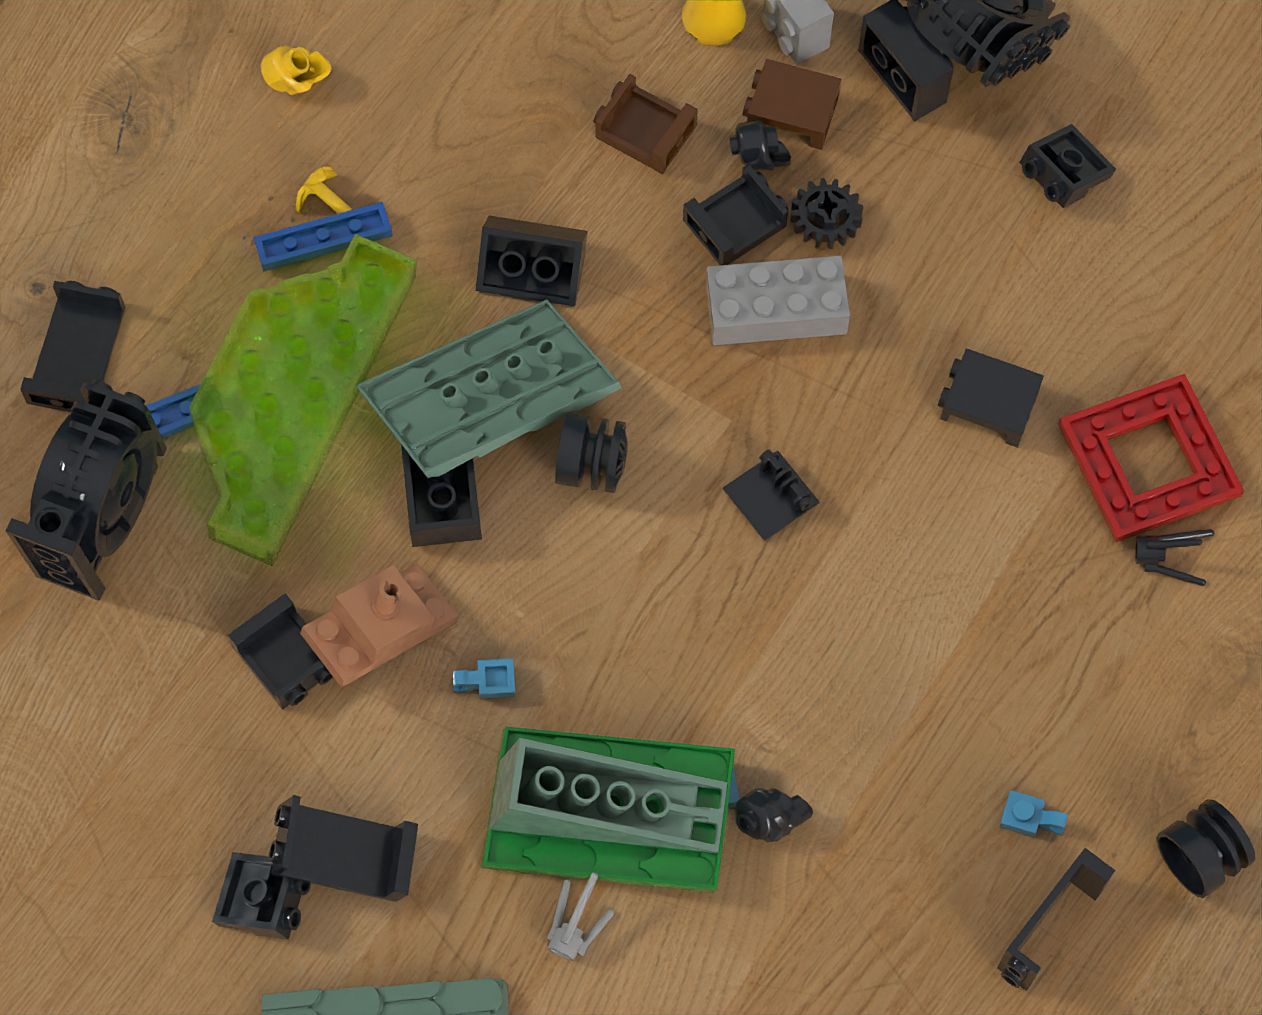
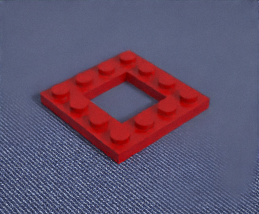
M1185 374L1070 414L1059 420L1058 425L1115 542L1242 497L1244 489ZM1166 420L1193 475L1135 496L1108 440Z

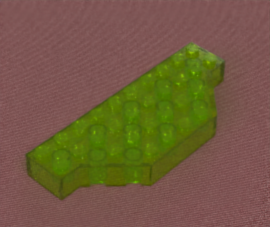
M355 234L341 262L329 265L328 269L310 275L305 273L283 280L280 285L264 290L261 287L249 291L189 406L192 428L220 498L207 524L209 539L273 566L359 393V389L355 385L365 381L416 278L417 260Z

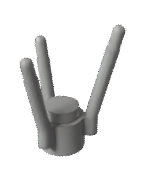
M596 872L591 874L569 923H563L561 927L571 884L570 879H565L563 882L553 925L547 937V940L550 941L547 948L556 955L570 961H574L577 954L584 956L589 944L614 915V910L609 909L584 939H581L583 931L576 926L598 878Z

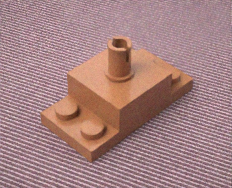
M418 564L401 573L392 565L335 596L332 611L304 625L300 634L342 688L455 624L458 615Z

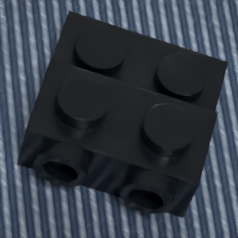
M1073 124L1030 144L1019 161L1024 175L1029 179H1035L1044 188L1046 198L1051 202H1057L1062 208L1084 198L1090 188L1111 178L1116 170Z
M232 852L212 922L219 927L249 930L258 936L289 940L291 930H296L301 922V913L298 909L301 895H306L309 892L311 883L271 875L272 862H269L268 856Z

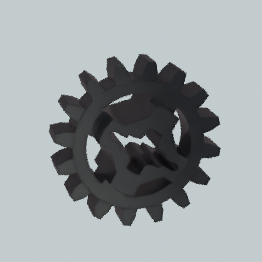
M821 178L819 186L809 181L807 191L799 189L797 199L792 200L791 210L793 211H791L790 220L795 223L794 232L796 234L804 232L803 241L805 243L814 239L815 248H819L822 242H827L828 248L833 249L834 241H838L844 246L846 245L847 236L855 238L857 228H861L863 205L858 204L859 194L849 195L850 185L847 184L840 188L838 187V179H834L832 185H827L825 178Z

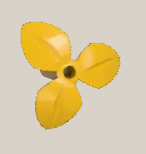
M320 167L307 178L296 197L297 213H301L304 201L309 194H316L337 214L352 210L350 206L323 183V181L337 176L332 167Z

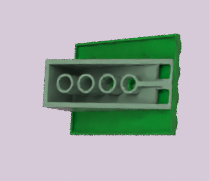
M505 727L502 732L481 868L577 879H589L591 874L596 872L598 874L597 880L650 887L661 886L700 892H714L718 887L735 749Z

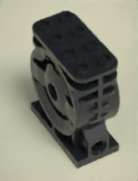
M906 0L908 13L920 33L943 54L966 66V70L969 73L985 72L980 80L985 87L992 84L997 86L1004 78L1008 77L1011 79L1021 70L1026 72L1035 63L1041 65L1051 55L1053 50L1050 46L1053 42L1060 40L1070 28L1068 24L1070 16L1066 12L1048 19L1056 6V3L1052 0Z
M93 380L92 383H83L80 389L86 403L81 401L74 402L71 408L72 412L60 425L44 454L33 487L29 523L26 524L11 518L5 531L37 578L100 601L105 587L96 574V570L102 558L112 555L131 532L147 498L153 475L158 469L156 458L157 456H164L167 447L149 409L144 405L145 400L132 392H125V395L112 391V387L99 380Z

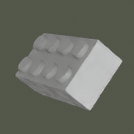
M842 256L707 267L706 292L713 345L847 334L850 312Z

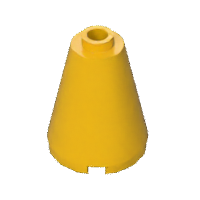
M686 0L684 4L682 21L685 31L688 34L691 33L703 45L719 46L728 44L745 28L747 14L743 0Z

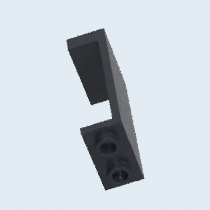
M71 280L66 281V283L54 281L53 289L57 296L54 312L33 378L24 377L20 390L27 404L72 412L71 408L75 401L86 403L80 390L83 383H92L93 380L104 381L126 308L121 294L112 288H91Z
M293 795L278 806L274 819V825L278 827L277 838L272 842L268 855L269 862H272L271 875L394 902L408 895L418 831L417 823L403 821L393 827L300 805L301 797Z
M1084 848L1005 951L997 966L1002 972L1001 977L1015 988L1021 986L1027 991L1041 967L1022 954L1020 949L1071 883L1096 901L1115 870Z

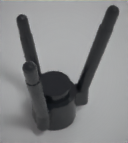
M1197 530L1158 536H1137L1135 562L1136 564H1144V572H1156L1189 583L1205 586V579L1157 564L1158 561L1165 562L1166 548L1200 546L1203 541L1196 538L1213 536L1214 530Z

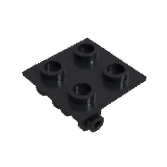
M770 449L760 455V463L723 487L725 493L764 541L820 503L780 452L772 453Z

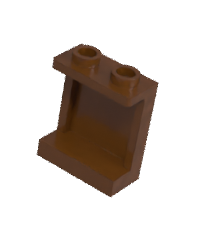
M766 59L762 71L756 70L752 82V89H755L753 98L747 97L742 115L747 117V121L760 120L768 126H775L779 129L809 136V147L822 150L839 99L842 79Z
M629 74L624 82L619 81L616 84L607 106L602 105L595 114L593 122L595 123L596 138L663 174L696 128L698 109L688 103L685 104L682 110L639 88L636 85V77Z

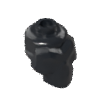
M760 120L740 122L735 128L736 135L729 136L732 156L739 155L741 163L744 165L749 164L754 171H772L774 167L789 166L791 164V155L785 145L778 141L775 126L765 127L764 123Z
M756 788L739 799L735 806L738 828L748 836L757 840L763 839L766 842H775L789 835L793 828L809 820L813 814L811 806L802 797L795 795L791 798L774 788L770 790Z

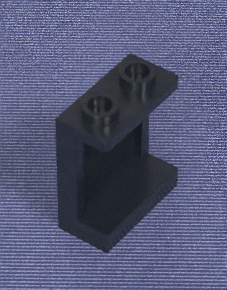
M748 164L742 168V176L700 204L695 198L683 205V221L721 266L732 263L787 226L789 209L785 200L780 195L775 196L769 189L764 175L759 171L755 172Z
M966 348L962 359L955 358L949 373V378L954 379L951 388L944 387L937 405L943 408L940 419L947 421L949 415H953L1007 435L1005 443L1018 448L1044 375Z
M286 593L228 635L232 648L282 710L289 705L295 706L308 695L307 691L318 683L323 685L333 678L300 634L306 622L297 613L294 603Z

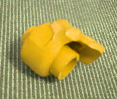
M289 46L277 47L267 53L261 62V73L268 86L279 92H287L290 95L310 90L313 83L324 79L332 69L330 62L318 51L312 53L300 46L297 48Z

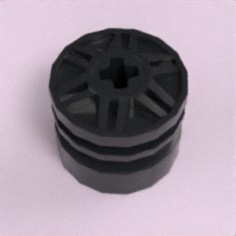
M567 413L559 442L555 484L579 487L584 473L591 474L592 490H598L601 477L606 476L605 492L615 493L617 484L624 473L627 457L626 422L616 421L612 436L608 435L609 419H602L598 432L593 433L591 432L590 416Z
M1211 799L1201 803L1197 808L1198 810H1191L1186 816L1187 823L1177 820L1161 831L1156 837L1160 854L1170 871L1189 892L1200 898H1205L1222 886L1225 882V875L1234 877L1241 871V868H1247L1255 861V850L1241 824L1222 804Z

